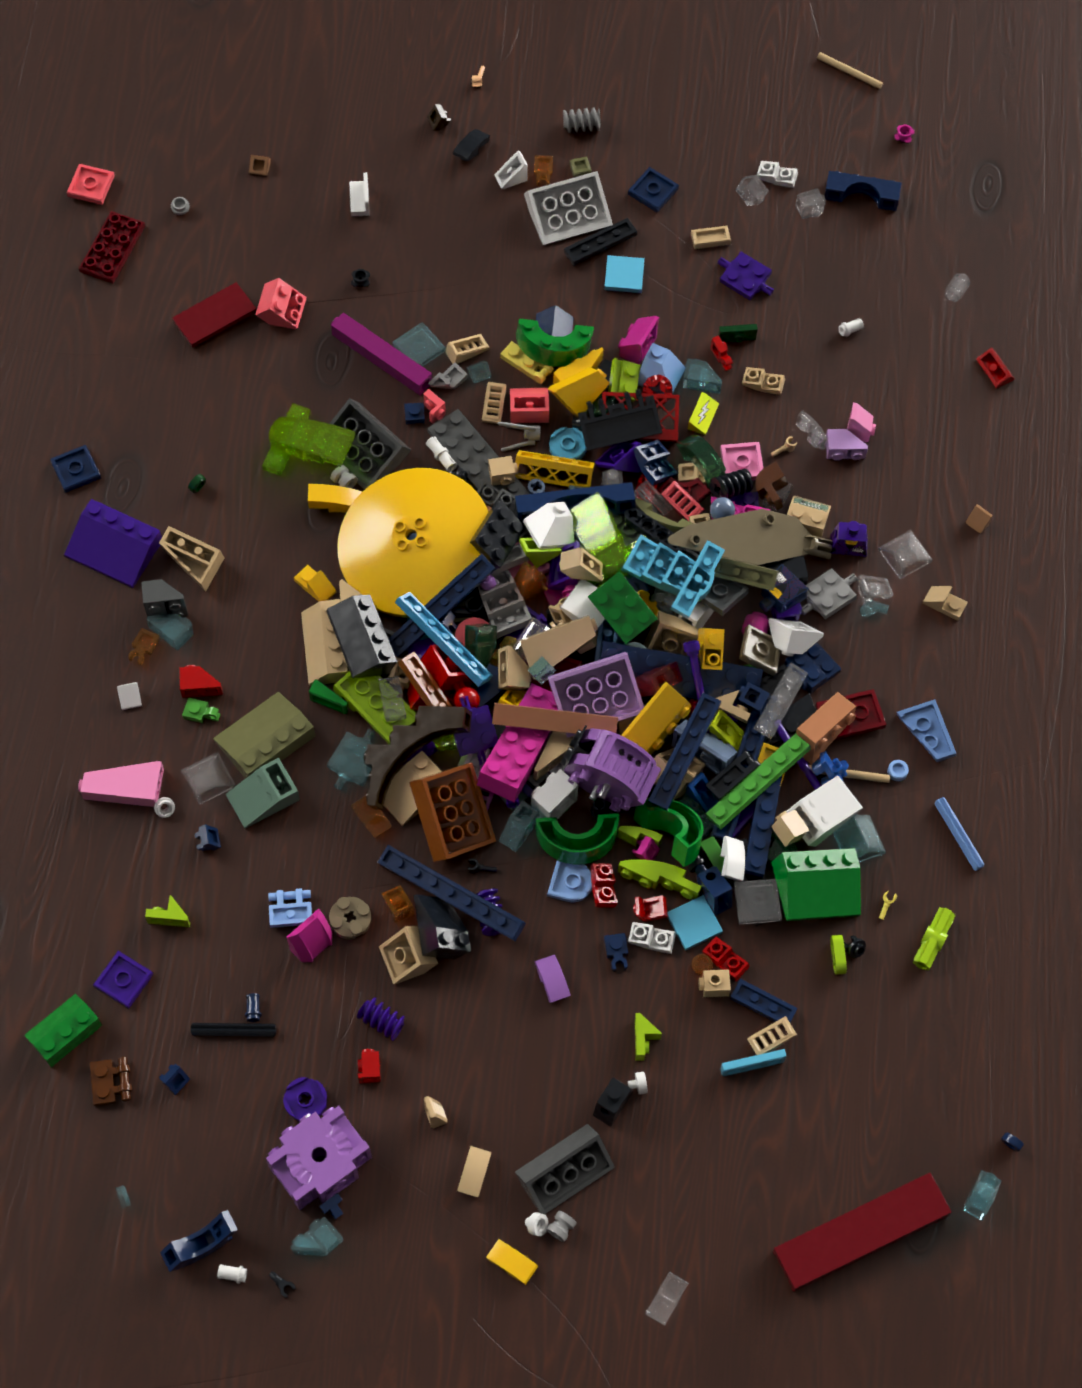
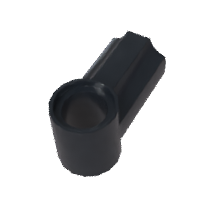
M476 595L464 598L451 612L455 616L482 618L484 615L483 601ZM472 606H479L478 609H470Z

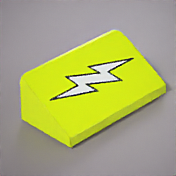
M702 392L689 420L688 429L706 435L719 403Z

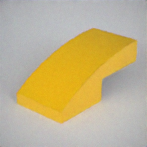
M498 1239L486 1257L488 1261L505 1270L508 1275L525 1285L538 1268L537 1264L500 1239Z

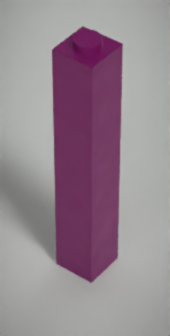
M344 312L332 321L331 329L334 337L409 389L421 395L429 387L428 383L432 380V373Z

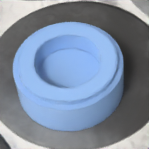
M902 760L892 761L887 769L888 775L894 781L904 780L909 772L908 765Z

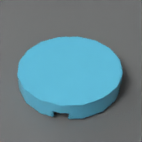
M574 427L557 429L551 435L549 441V449L552 456L581 460L586 453L582 431Z

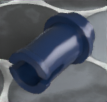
M251 993L246 995L247 1012L245 1013V1018H247L248 1022H258L262 1016L259 1007V994Z

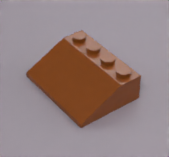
M472 762L409 782L433 862L447 860L496 842L481 789L477 786L478 779Z

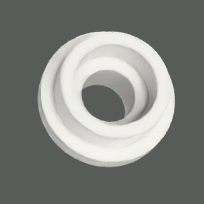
M162 797L154 804L155 813L162 818L171 816L175 810L174 802L168 797ZM167 804L166 809H161V806Z

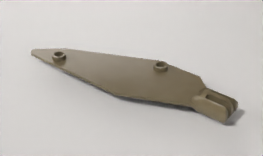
M766 509L690 524L670 535L667 539L670 545L701 552L708 540L725 550L722 557L757 566L807 554L830 559L831 553L829 552L832 551V546L830 545L832 540L811 535L797 517Z

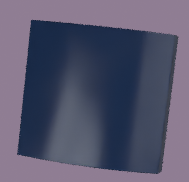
M659 440L634 448L638 465L652 486L667 481L670 477L675 478L678 474L667 460L670 453Z

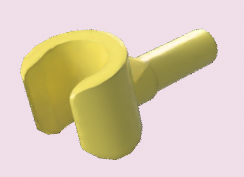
M889 891L884 893V904L879 919L884 920L890 904L897 899L896 893L893 900L887 899Z

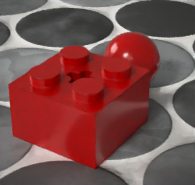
M436 644L430 645L420 660L442 691H456L454 696L456 707H462L460 698L468 696L470 706L478 708L480 696L471 687L474 682Z

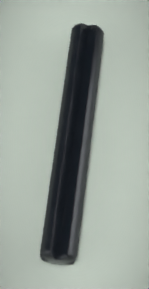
M192 1023L191 1034L194 1036H275L276 1025Z

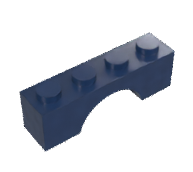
M829 171L824 199L842 202L851 194L862 193L873 198L879 209L896 211L902 182Z

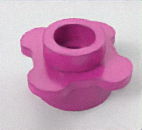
M906 124L897 127V134L894 135V138L910 143L914 129Z

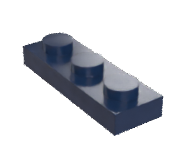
M742 979L739 980L730 997L731 1000L773 1022L786 1016L791 1023L797 1011V1008Z

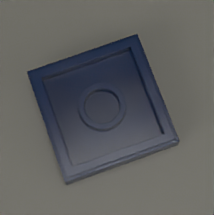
M649 167L628 190V195L658 213L676 193L679 185Z
M87 445L50 459L65 493L101 479V475Z

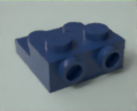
M817 642L803 654L789 656L784 664L797 679L799 686L810 694L841 672L840 666Z

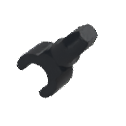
M273 1271L269 1273L270 1278L276 1283L284 1298H288L287 1294L284 1293L286 1287L289 1286L296 1290L292 1282H286Z

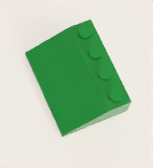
M855 848L782 852L771 862L786 921L861 915L860 864Z

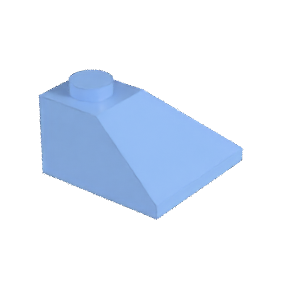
M652 343L640 368L638 385L643 387L647 378L653 375H662L669 379L674 392L686 367L669 349ZM659 385L657 387H651V389L654 390L655 393L664 394V392H662V390L659 389Z

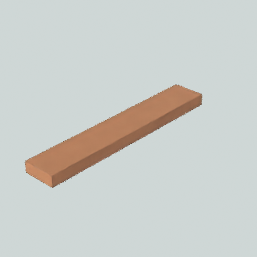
M494 703L492 724L575 734L578 729L582 731L584 726L587 725L586 729H605L616 733L618 717Z

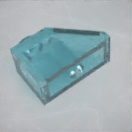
M687 359L683 388L720 394L722 380L709 364L699 359Z
M178 614L155 615L146 618L148 628L177 651L194 635L192 622Z

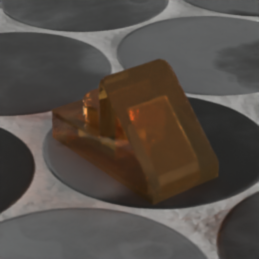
M401 885L381 893L391 912L394 923L414 915V906Z

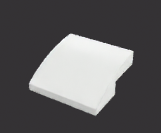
M580 580L560 606V609L572 621L589 615L590 619H595L598 628L605 620L588 598L598 588L586 580Z

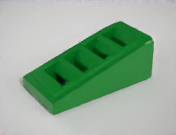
M315 679L309 690L310 700L347 714L348 703Z

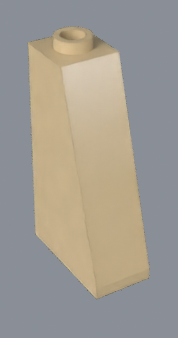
M589 615L520 639L533 679L543 675L596 636L595 630H598L595 619H590Z

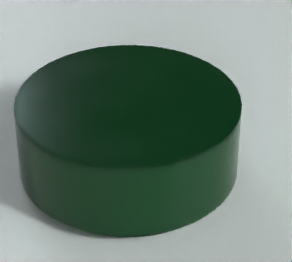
M202 474L196 475L190 481L188 489L193 493H197L205 485L206 478Z

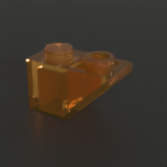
M524 562L514 580L522 597L529 601L548 590L545 583L548 580L542 571H538L536 566H531L529 563Z

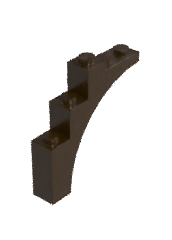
M419 706L418 712L415 715L416 726L393 725V730L389 736L391 745L368 744L367 751L364 753L365 765L370 767L372 771L369 773L370 787L366 794L367 805L374 810H383L385 796L392 779L404 762L421 747L440 737L457 733H470L472 712L466 707Z

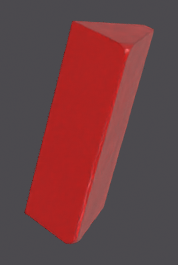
M992 347L976 358L996 388L1015 379Z

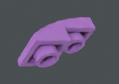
M555 955L534 961L549 1002L571 996Z

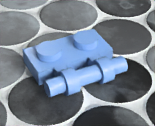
M299 888L296 891L283 892V890H277V893H268L269 902L277 901V905H269L270 928L299 926L312 915L311 902H303V899L311 898V890ZM296 899V903L284 904V900Z

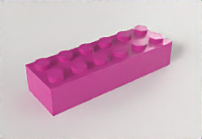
M531 683L519 706L558 710L553 693ZM506 726L480 770L477 786L515 803L553 731Z

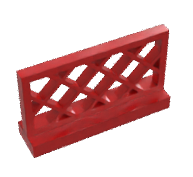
M602 392L605 410L606 408L608 410L606 396L615 397L619 403L625 401V398L622 401L619 399V397H624L623 392ZM629 393L630 397H633L638 402L636 394ZM641 393L642 398H644L643 402L645 397L654 396V400L658 404L656 408L660 406L667 413L660 420V424L669 416L674 421V429H666L661 424L662 434L632 441L659 440L660 442H678L680 395ZM666 399H675V407L669 412L662 403ZM674 411H675V418L671 415V413L674 412Z

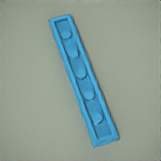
M411 592L397 598L395 603L478 687L490 681L493 675Z

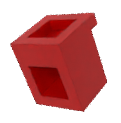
M374 1049L362 1050V1059H358V1073L362 1072L358 1074L359 1084L381 1082L379 1051Z

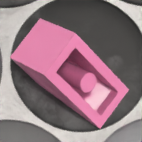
M853 403L847 429L861 441L869 442L870 435L874 436L876 424H873L874 416L859 404Z

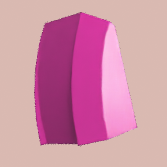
M318 909L287 936L289 949L301 962H313L316 956L329 945H332L333 933L325 916Z

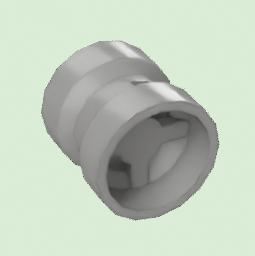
M344 465L338 466L330 477L339 486L351 489L358 481V478L353 473L350 474L348 468Z
M558 1211L555 1215L556 1221L550 1223L546 1231L559 1241L565 1242L569 1230L573 1229L577 1222L566 1213Z

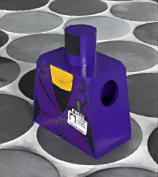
M857 521L849 523L839 522L830 535L832 551L829 553L867 557V525L859 524Z

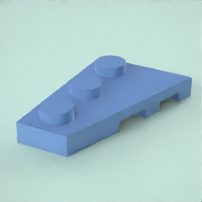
M935 699L897 712V716L936 762L956 756L955 748Z

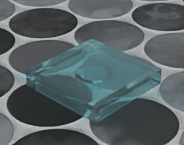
M423 322L392 342L397 350L421 366H424L446 351V347Z

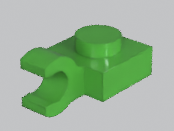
M188 698L182 717L183 719L203 723L204 718L218 721L220 713H218V708L209 707L208 702Z

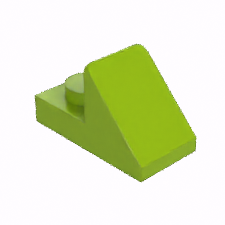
M171 895L167 910L161 907L146 909L145 918L148 924L190 927L188 916Z
M636 1013L635 1055L636 1061H644L645 1054H649V1041L645 1040H660L662 1033L641 1013Z

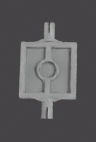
M831 568L805 585L809 588L806 598L808 603L802 607V614L805 615L811 610H815L826 620L856 600L857 595L849 587V585L858 580L856 575L852 573L843 579Z

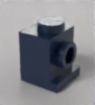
M748 682L746 687H741L737 697H739L738 701L740 704L761 715L770 699V693ZM751 696H755L756 701L751 702L749 701V698Z

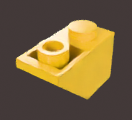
M698 628L701 669L722 670L725 629Z

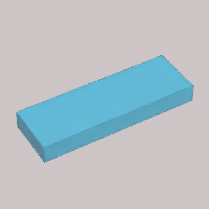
M785 1049L725 1062L721 1065L722 1076H728L784 1063L787 1055Z

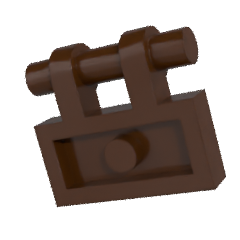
M127 1057L118 1058L119 1066L113 1067L112 1059L90 1062L93 1105L95 1107L116 1104V1095L119 1094L122 1095V1101L131 1100L132 1084H129L128 1073H130V1065H127ZM120 1075L121 1085L115 1086L114 1076Z

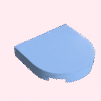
M557 860L547 897L566 902H579L585 899L592 891L590 870L585 864L574 865Z

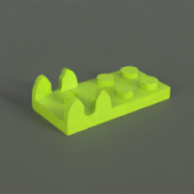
M349 671L334 684V692L347 701L349 709L354 712L357 711L389 745L391 744L389 736L393 730V725L411 726L415 723L416 712L410 709V706L381 676L352 678Z

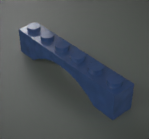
M632 482L515 496L517 518L522 523L526 517L547 503L565 502L568 509L594 508L608 511L615 515L624 514L628 508H636Z

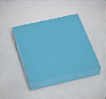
M607 255L604 290L642 293L645 258Z
M704 895L667 912V918L685 951L723 933Z

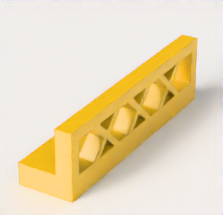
M519 450L515 462L517 463L518 472L520 464L528 465L532 471L527 474H515V477L525 480L540 479L544 483L573 488L591 487L595 462ZM541 467L547 468L551 474L547 477H541L537 470ZM566 471L570 477L566 480H560L556 473ZM579 474L588 475L587 484L579 483L575 477Z

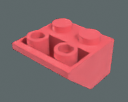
M280 278L264 284L255 315L269 325L298 329L307 297Z
M510 388L511 423H549L548 388Z

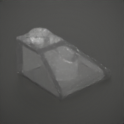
M911 530L878 547V550L899 579L933 561Z
M218 752L181 770L199 805L236 787Z

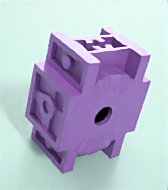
M337 1106L335 1109L331 1107L326 1110L322 1118L316 1112L313 1114L308 1113L300 1119L298 1125L285 1129L279 1138L282 1147L277 1146L268 1153L269 1156L266 1160L270 1170L279 1179L298 1209L301 1210L316 1198H319L323 1204L359 1178L357 1168L370 1160L372 1156L368 1144L365 1140H362L344 1115L340 1106ZM320 1157L326 1158L322 1162H316V1160Z

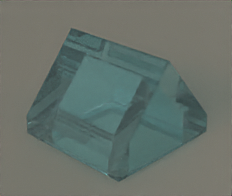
M486 361L467 367V371L474 383L492 377L488 362Z
M543 656L528 669V672L541 685L548 679V676H551L556 671Z

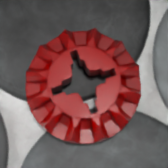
M653 375L647 378L643 384L642 393L655 394L651 387L659 385V389L664 394H672L673 388L671 382L665 376ZM666 399L662 403V405L667 403L670 399Z

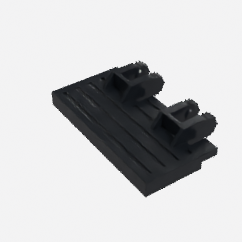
M636 390L635 394L639 407L632 409L630 394L626 392L624 397L627 410H625L624 402L607 406L609 415L606 414L603 399L600 398L598 399V406L602 416L596 418L591 401L586 402L590 419L587 418L586 411L578 413L586 451L662 434L654 396L645 397L647 405L644 406L641 390Z

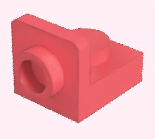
M428 389L423 393L424 405L430 411L429 419L433 424L444 417L446 407L445 402Z

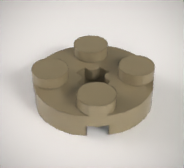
M356 897L339 898L329 913L331 928L336 935L344 939H355L357 936L365 934L370 928L372 921L368 904ZM352 913L356 919L351 920L349 923L345 916Z

